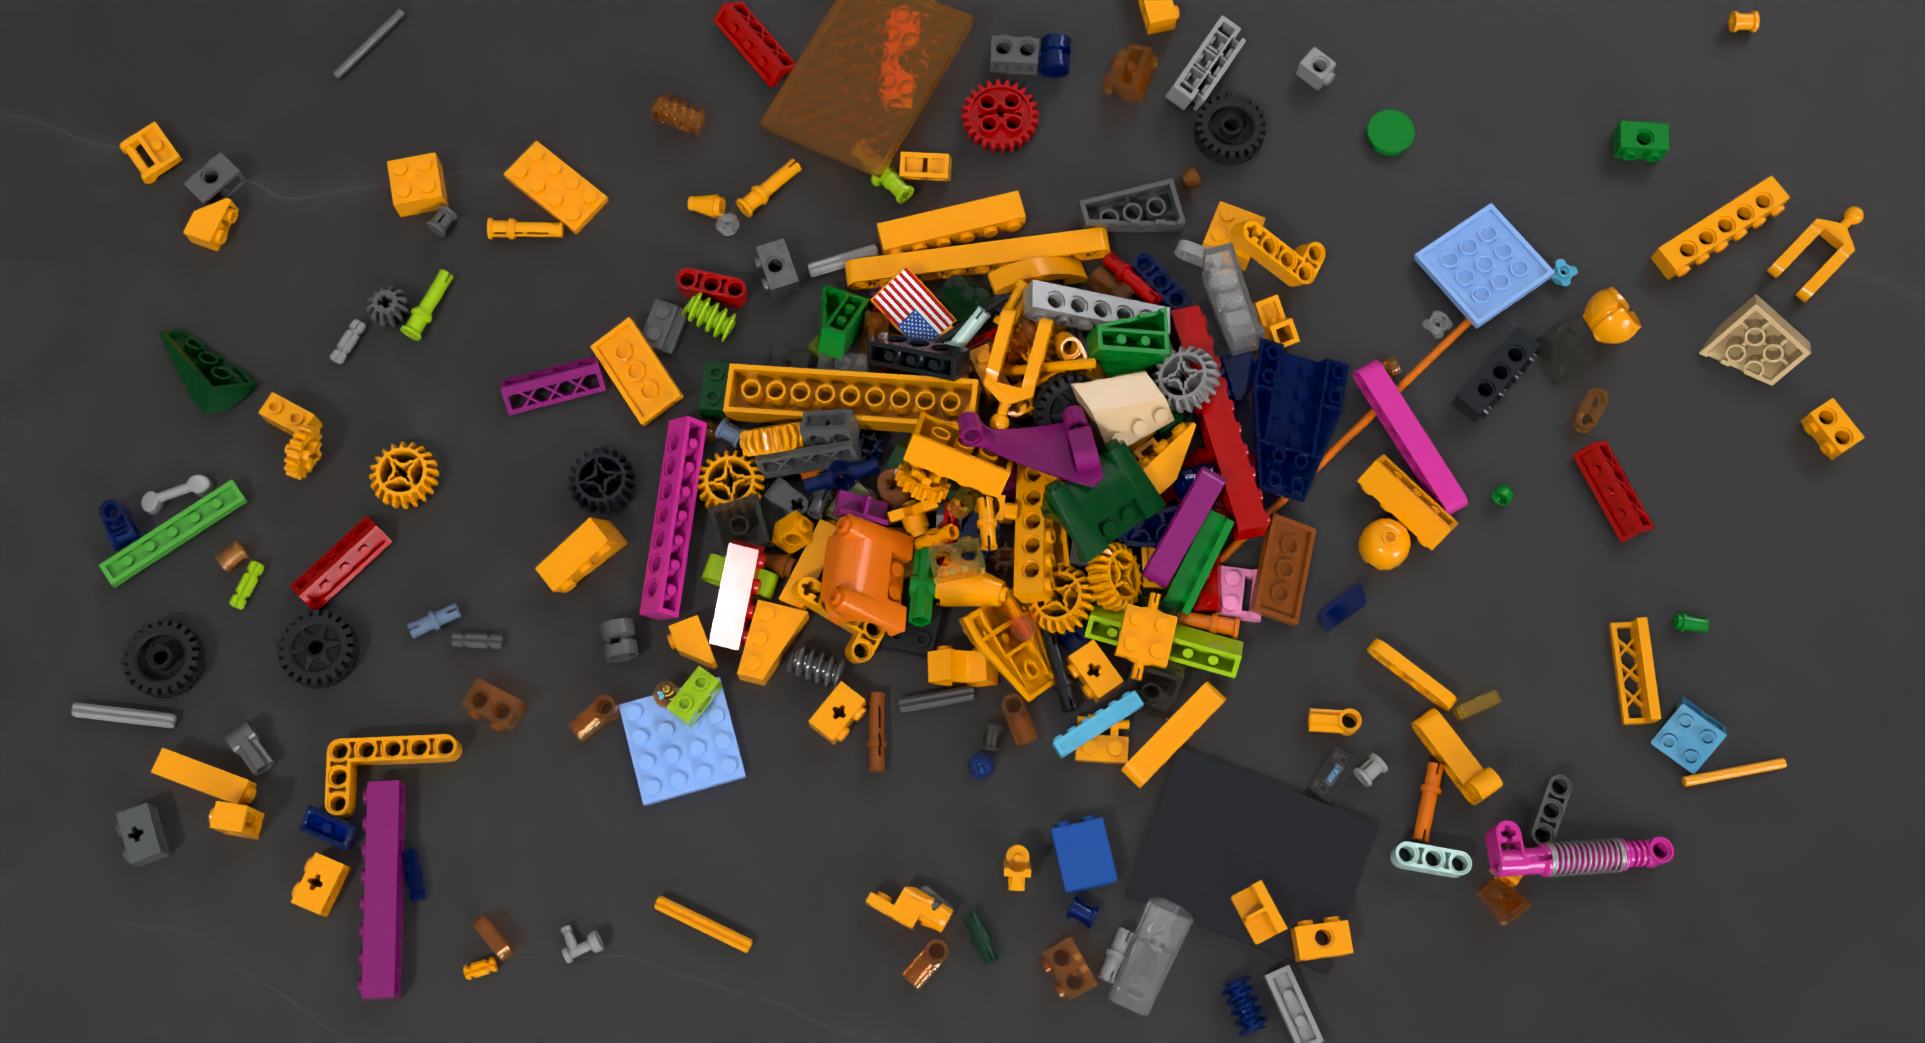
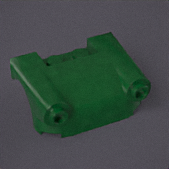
M1117 438L1113 439L1103 446L1105 449L1103 452H1098L1104 478L1093 488L1060 478L1045 486L1046 491L1043 493V502L1040 507L1042 515L1045 519L1057 522L1068 533L1076 547L1080 562L1091 561L1109 548L1108 544L1140 521L1150 518L1166 506V503L1124 440L1118 442Z

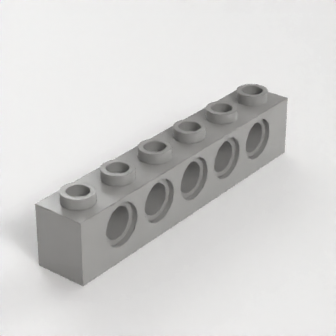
M1032 280L1023 290L1024 318L1039 322L1041 317L1054 320V324L1059 327L1069 326L1078 328L1081 331H1092L1097 325L1122 318L1128 319L1145 312L1158 311L1165 307L1038 280ZM1167 307L1168 332L1170 335V307Z

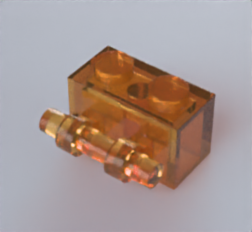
M1129 44L1127 50L1120 48L1117 55L1112 59V68L1110 73L1105 76V85L1102 91L1106 94H1111L1114 88L1121 100L1142 103L1159 63L1151 47Z

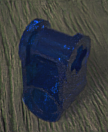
M113 499L106 500L100 505L99 515L105 527L107 538L115 551H119L122 546L141 538L139 529L134 523L130 510ZM119 508L117 516L111 518L112 512Z

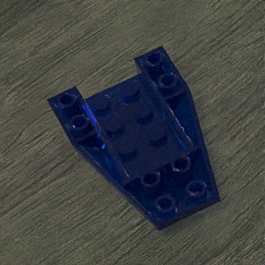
M1260 338L1251 386L1257 488H1261L1263 492L1302 503L1306 499L1342 413L1349 365L1329 358L1319 362L1284 352V344Z

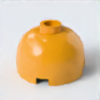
M1380 518L1369 523L1362 531L1358 541L1359 553L1366 563L1369 562L1376 569L1391 570L1398 567L1407 558L1411 547L1410 535L1400 522L1390 518Z

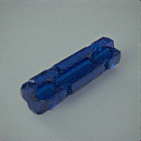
M415 848L402 851L403 862L406 863L404 868L407 884L411 887L409 890L410 899L412 901L423 900L426 898L425 887H422L424 882L421 866L417 862L419 859L418 851Z

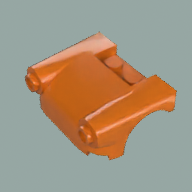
M846 514L841 517L836 524L835 532L832 536L828 537L825 549L820 597L821 602L825 603L826 610L830 615L828 619L837 625L854 621L876 624L884 628L889 636L904 632L907 607L901 605L905 563L912 561L914 537L852 514Z

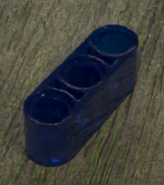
M1148 253L1137 255L1134 259L1132 270L1162 296L1159 305L1170 307V310L1185 308L1188 297L1177 282L1152 255ZM1145 265L1149 270H1140L1138 266ZM1162 283L1165 287L1157 288L1154 284ZM1176 300L1180 302L1181 305L1173 306L1170 303V301Z

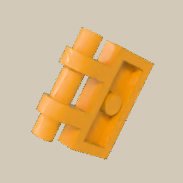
M1088 714L1089 718L1095 716V714ZM1077 716V726L1081 725V721L1087 717ZM1123 719L1110 727V736L1098 735L1075 750V761L1126 764L1128 762L1129 737L1118 736L1119 729L1129 730L1130 720Z

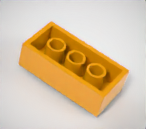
M924 412L920 413L903 460L914 467H922L932 471L939 477H947L956 481L961 486L974 488L986 496H994L996 498L1000 497L1013 465V461L985 448L963 444L958 426Z

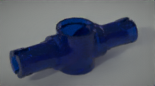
M876 456L857 463L836 460L829 465L827 470H824V473L802 480L807 495L827 488L830 490L835 488L838 491H848L854 486L855 482L859 481V478L879 473L880 468ZM843 473L846 474L845 476H843V477H841V478H837L838 475H840V474H843Z

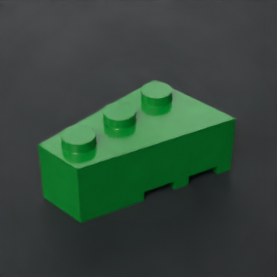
M823 285L819 308L818 352L826 354L830 358H843L865 325L870 299Z
M1167 307L1150 313L1145 312L1128 319L1122 318L1097 325L1087 335L1088 358H1095V360L1160 364L1170 355Z

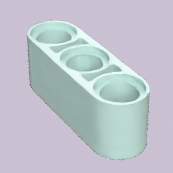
M1402 842L1395 846L1390 853L1392 864L1400 869L1458 878L1467 874L1472 868L1471 857L1466 852L1414 842ZM1400 849H1406L1409 852V862L1403 861L1400 858ZM1427 853L1435 856V866H1430L1426 862L1425 857ZM1453 858H1457L1462 862L1463 868L1461 871L1453 868Z

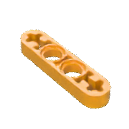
M1375 638L1367 648L1368 653L1441 709L1449 711L1457 701L1454 694L1384 641Z

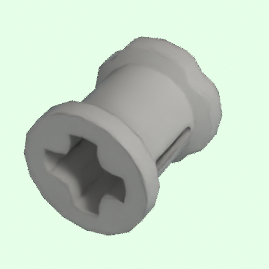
M1371 753L1368 756L1369 759L1361 767L1353 769L1355 777L1366 787H1370L1372 781L1381 772L1385 773L1388 770L1385 762L1375 753Z

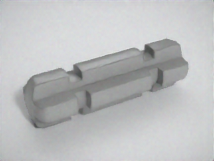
M358 319L352 321L349 326L350 330H346L336 346L337 349L330 355L332 361L337 364H342L347 358L346 354L350 353L359 339L358 335L362 334L366 328L362 321Z

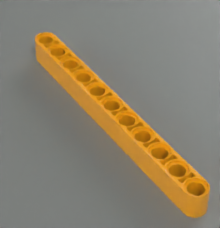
M1097 227L852 259L845 263L848 289L863 290L877 288L878 285L883 287L904 266H907L921 282L991 273L1005 265L1035 257L1062 256L1079 261L1100 259L1109 254L1111 250L1107 229Z

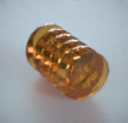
M667 93L664 98H662V95H659L653 104L652 119H660V122L664 124L668 123L671 127L677 126L678 130H685L686 133L697 136L705 121L706 108L702 107L699 112H696L697 105L694 103L689 109L687 100H684L679 105L680 97L676 96L671 101L670 93Z
M1020 318L1021 327L1015 323L1004 364H1010L1012 358L1018 359L1020 353H1027L1028 347L1032 349L1038 328L1033 321L1027 322L1024 318ZM988 339L987 343L991 355L994 342Z
M895 468L883 471L877 481L879 500L888 502V512L903 508L902 504L910 501V493L903 492V487L896 485L897 481L894 478L898 469Z

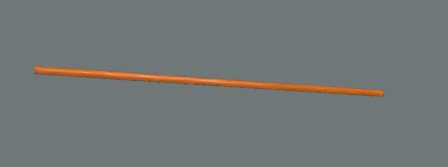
M1467 318L1396 385L1400 393L1472 325ZM1373 409L1367 412L1266 509L1269 515L1276 513L1377 416ZM1248 539L1234 540L1221 553V565Z

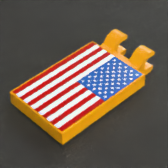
M904 266L870 299V302L902 336L934 341L952 329V324L956 321L954 316L907 266Z

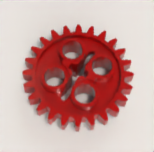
M999 79L996 80V85H992L988 80L986 88L979 84L978 92L971 90V98H965V105L962 106L963 114L961 115V121L964 122L963 130L968 131V139L974 138L975 146L982 143L983 151L989 146L991 147V153H994L996 148L1000 149L1001 154H1004L1005 148H1008L1012 153L1014 145L1021 149L1023 145L1022 140L1029 143L1030 135H1035V127H1038L1039 121L1037 120L1039 118V111L1036 110L1037 102H1032V94L1026 95L1025 87L1019 91L1017 82L1011 87L1009 86V80H1006L1004 85H1001ZM1013 103V104H1015L1016 106H1015V107H1009V106H1007V104ZM989 104L993 107L984 108L983 105ZM1016 125L1018 127L1015 129H1011L1008 126ZM992 126L994 129L986 130L984 127Z

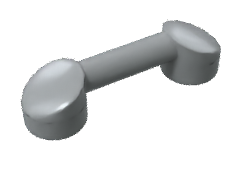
M193 475L188 479L187 483L159 493L147 492L142 498L141 506L148 514L155 515L163 510L164 501L186 493L193 492L199 497H205L212 492L213 483L204 475Z

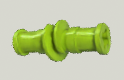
M862 140L855 145L851 155L856 159L858 158L864 164V167L872 173V184L874 186L883 185L896 197V201L900 204L908 201L914 193V188L911 185H907L901 179L895 167L891 168L893 160L887 158L883 161V158L869 147L870 144L867 140Z

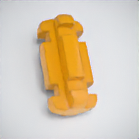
M490 957L489 960L483 959L471 963V966L465 965L463 967L464 976L468 980H471L473 976L477 978L490 974V971L496 972L498 970L497 962L493 957Z

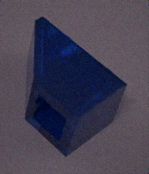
M1251 349L1222 355L1220 359V373L1222 378H1226L1228 385L1227 395L1229 399L1233 400L1235 409L1238 408L1258 372Z

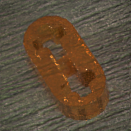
M1593 388L1585 395L1572 419L1573 426L1577 431L1587 433L1598 423L1609 402V396L1605 390ZM1595 396H1598L1599 403L1595 407H1592L1591 405L1594 401L1593 398ZM1586 413H1589L1588 423L1584 425L1582 418Z
M482 915L472 923L474 928L503 962L515 954L508 942L485 915Z

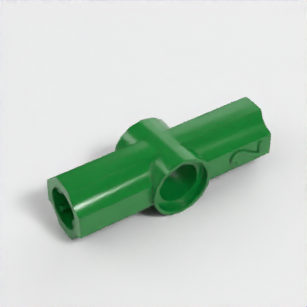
M921 548L915 551L913 575L910 577L909 623L920 627L931 624L932 603L935 600L937 552L929 548Z

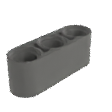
M1555 775L1546 780L1541 787L1525 832V842L1530 848L1543 844L1536 839V830L1544 834V843H1553L1556 838L1572 792V783L1565 775ZM1553 782L1561 786V794L1554 792L1552 788ZM1544 806L1552 809V819L1544 814Z

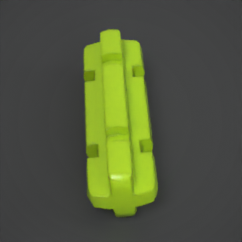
M251 561L247 567L248 572L243 574L235 590L237 592L236 595L233 594L229 601L232 607L240 610L244 609L247 603L246 597H250L259 580L257 576H261L264 570V566L259 562Z

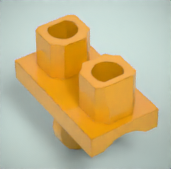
M1000 495L999 498H995L993 501L994 518L997 519V527L1000 524L1012 525L1013 520L1017 518L1018 504L1005 502V495ZM976 504L974 513L976 518L979 519L978 505Z
M1020 844L1013 845L1007 850L1006 859L1003 862L1004 876H1008V890L1025 891V877L1031 878L1029 852L1026 847Z

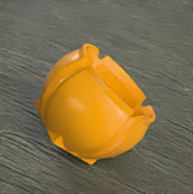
M1611 286L1594 294L1585 307L1584 315L1581 316L1595 339L1602 343L1616 344L1627 341L1642 327L1635 312L1628 311L1630 305Z

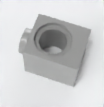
M1314 47L1299 63L1296 75L1319 91L1324 84L1328 86L1336 76L1334 70L1337 63Z

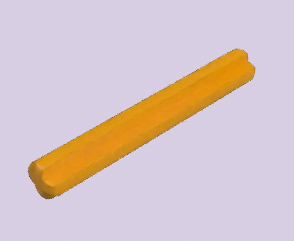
M659 896L655 902L654 908L740 951L748 953L753 944L752 939L664 896Z

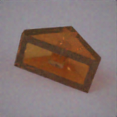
M1494 877L1476 892L1479 899L1502 926L1514 922L1532 906L1529 900L1497 877Z

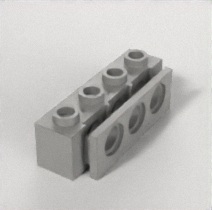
M1222 15L1165 97L1182 110H1185L1193 101L1196 103L1193 109L1197 111L1246 42L1244 38L1240 42L1235 39L1241 28ZM1229 48V51L1226 53V56L1223 57L1224 54L1222 52L1224 51V49ZM1215 65L1218 66L1211 75V68ZM1205 83L1202 91L1199 93L1198 87L1200 84Z

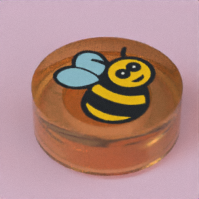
M661 682L655 687L653 698L658 706L667 709L666 707L679 692V689L673 682Z

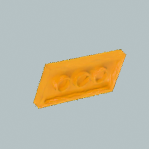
M537 140L504 173L508 181L559 222H563V225L574 234H577L609 201L606 195Z
M628 317L590 346L641 425L646 426L684 397L632 318Z

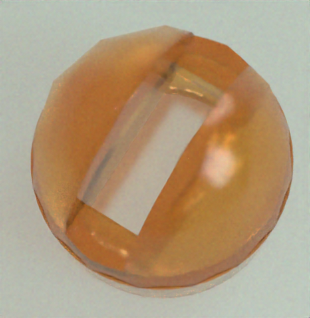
M1394 356L1382 362L1390 378L1402 373Z
M704 420L703 422L707 423V427H714V429L706 428L705 440L712 441L717 438L715 437V432L718 425L713 420Z

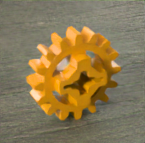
M305 424L300 426L299 432L295 431L293 439H290V443L286 444L284 451L286 453L284 462H287L284 466L286 475L301 480L307 477V472H312L313 466L316 465L317 460H320L322 454L320 451L322 443L319 442L322 438L320 429Z
M907 461L899 465L894 478L897 481L896 485L903 487V492L911 493L912 498L922 502L924 499H927L930 503H933L934 500L940 503L942 499H946L951 486L948 483L947 477H939L932 471L922 467H914Z

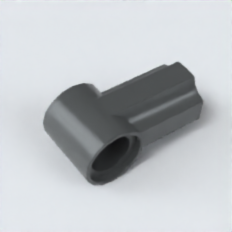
M245 721L224 736L229 746L236 754L242 757L255 776L265 773L275 763L261 743V736L249 721Z

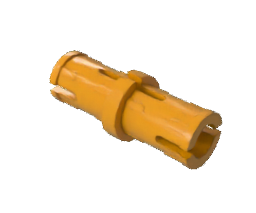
M986 496L985 507L984 497H980L976 501L979 514L977 528L980 529L981 550L988 551L989 540L991 551L998 548L995 532L997 519L994 518L993 498Z
M952 523L939 529L932 528L926 534L914 538L913 548L915 551L921 548H940L944 543L957 539L959 530Z

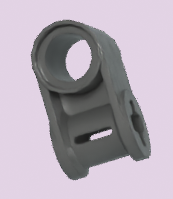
M780 477L774 481L762 496L768 505L785 516L793 512L795 507L800 508L802 506V510H796L808 519L810 517L807 514L809 509L807 498Z

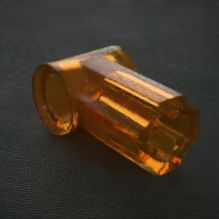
M1102 266L1095 269L1087 279V284L1097 293L1131 300L1137 298L1129 285L1124 282H1118Z
M1016 693L1006 695L1002 700L1001 712L1007 721L1016 746L1020 747L1037 740V734L1022 696ZM1014 700L1019 703L1020 710L1015 713L1009 712L1006 709V703Z
M600 695L595 698L593 704L569 724V727L584 743L608 722L614 721L619 717V703L609 695ZM607 702H611V711L607 714H602V706Z
M940 939L928 942L921 953L902 973V976L920 990L942 963L947 960L949 956L948 945ZM941 944L944 947L945 954L941 959L936 960L930 956L929 951L932 945Z

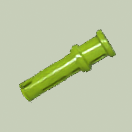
M443 269L439 270L438 275L419 306L412 308V315L406 325L401 326L400 331L413 340L420 341L422 338L420 334L427 323L429 324L432 321V312L454 279L452 274L449 275V272Z

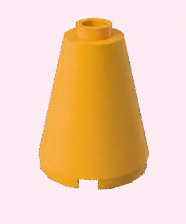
M947 556L944 559L943 563L947 564L945 571H939L935 588V598L940 599V601L936 602L937 605L942 607H1000L1003 602H1007L1010 589L1006 587L1005 581L956 557Z

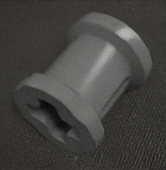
M440 204L437 208L439 211L431 221L426 223V226L435 234L445 237L447 228L453 220H457L458 216L450 208Z

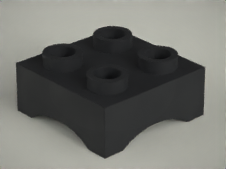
M902 598L901 605L907 607L905 631L894 636H889L887 631H885L882 649L928 659V652L935 649L943 607L932 604L931 624H927L924 627L915 626L909 623L910 599Z

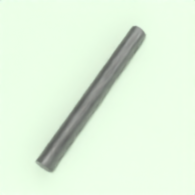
M398 8L332 72V75L340 80L405 16V13Z

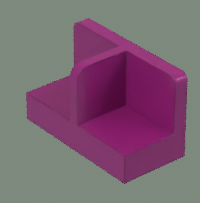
M839 490L837 491L832 516L841 518L846 514H852L886 527L889 524V520L885 519L888 502L873 499L868 494L861 496Z

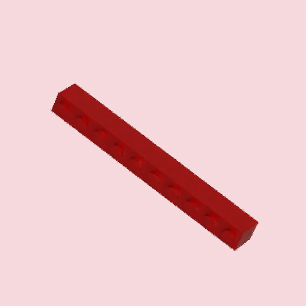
M1199 305L1170 310V333L1176 353L1179 352L1180 346L1186 350L1190 345L1194 346L1196 350L1201 348L1205 353H1209L1213 357V360L1218 365L1217 370L1220 372V359L1214 354V340L1212 335H1208L1206 329L1207 318L1205 314L1201 313ZM1189 364L1191 369L1202 370L1201 365ZM1220 373V377L1217 378L1220 386L1213 388L1216 391V395H1209L1210 403L1204 401L1201 403L1202 410L1194 406V411L1213 472L1226 478L1220 495L1227 517L1235 522L1231 529L1234 540L1239 541L1264 536L1268 525H1270V516L1262 505L1263 494L1261 488H1257L1255 483L1256 472L1254 466L1250 465L1248 461V447L1241 439L1242 429L1240 422L1236 421L1234 417L1235 407L1233 400L1229 399L1227 395L1228 385L1226 378H1222Z

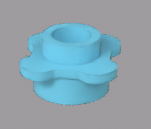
M1558 259L1553 269L1555 274L1551 279L1554 283L1567 287L1571 284V278L1577 275L1578 270L1575 266L1566 264L1564 259Z

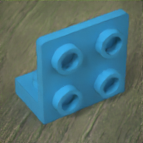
M1682 696L1676 703V711L1652 738L1651 744L1694 774L1727 736V728Z

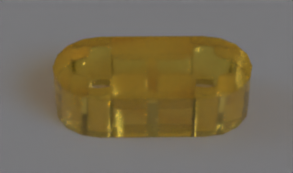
M960 486L948 502V510L955 518L964 519L977 505L976 500L983 497L984 494L974 488Z
M1494 690L1452 709L1459 722L1500 704L1502 700L1497 690Z

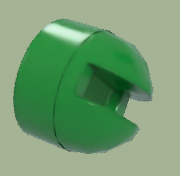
M1500 484L1492 492L1491 498L1501 506H1508L1513 499L1514 492L1513 489H1510L1509 485Z

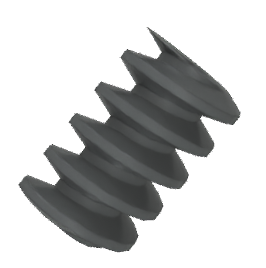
M805 644L799 649L794 650L788 663L787 673H791L795 669V674L798 677L802 676L805 672L806 680L810 681L815 675L816 684H820L824 680L825 687L829 688L833 683L834 689L837 687L845 669L844 659L835 664V656L832 655L828 660H825L824 651L817 657L815 656L816 648H812L809 653H806Z

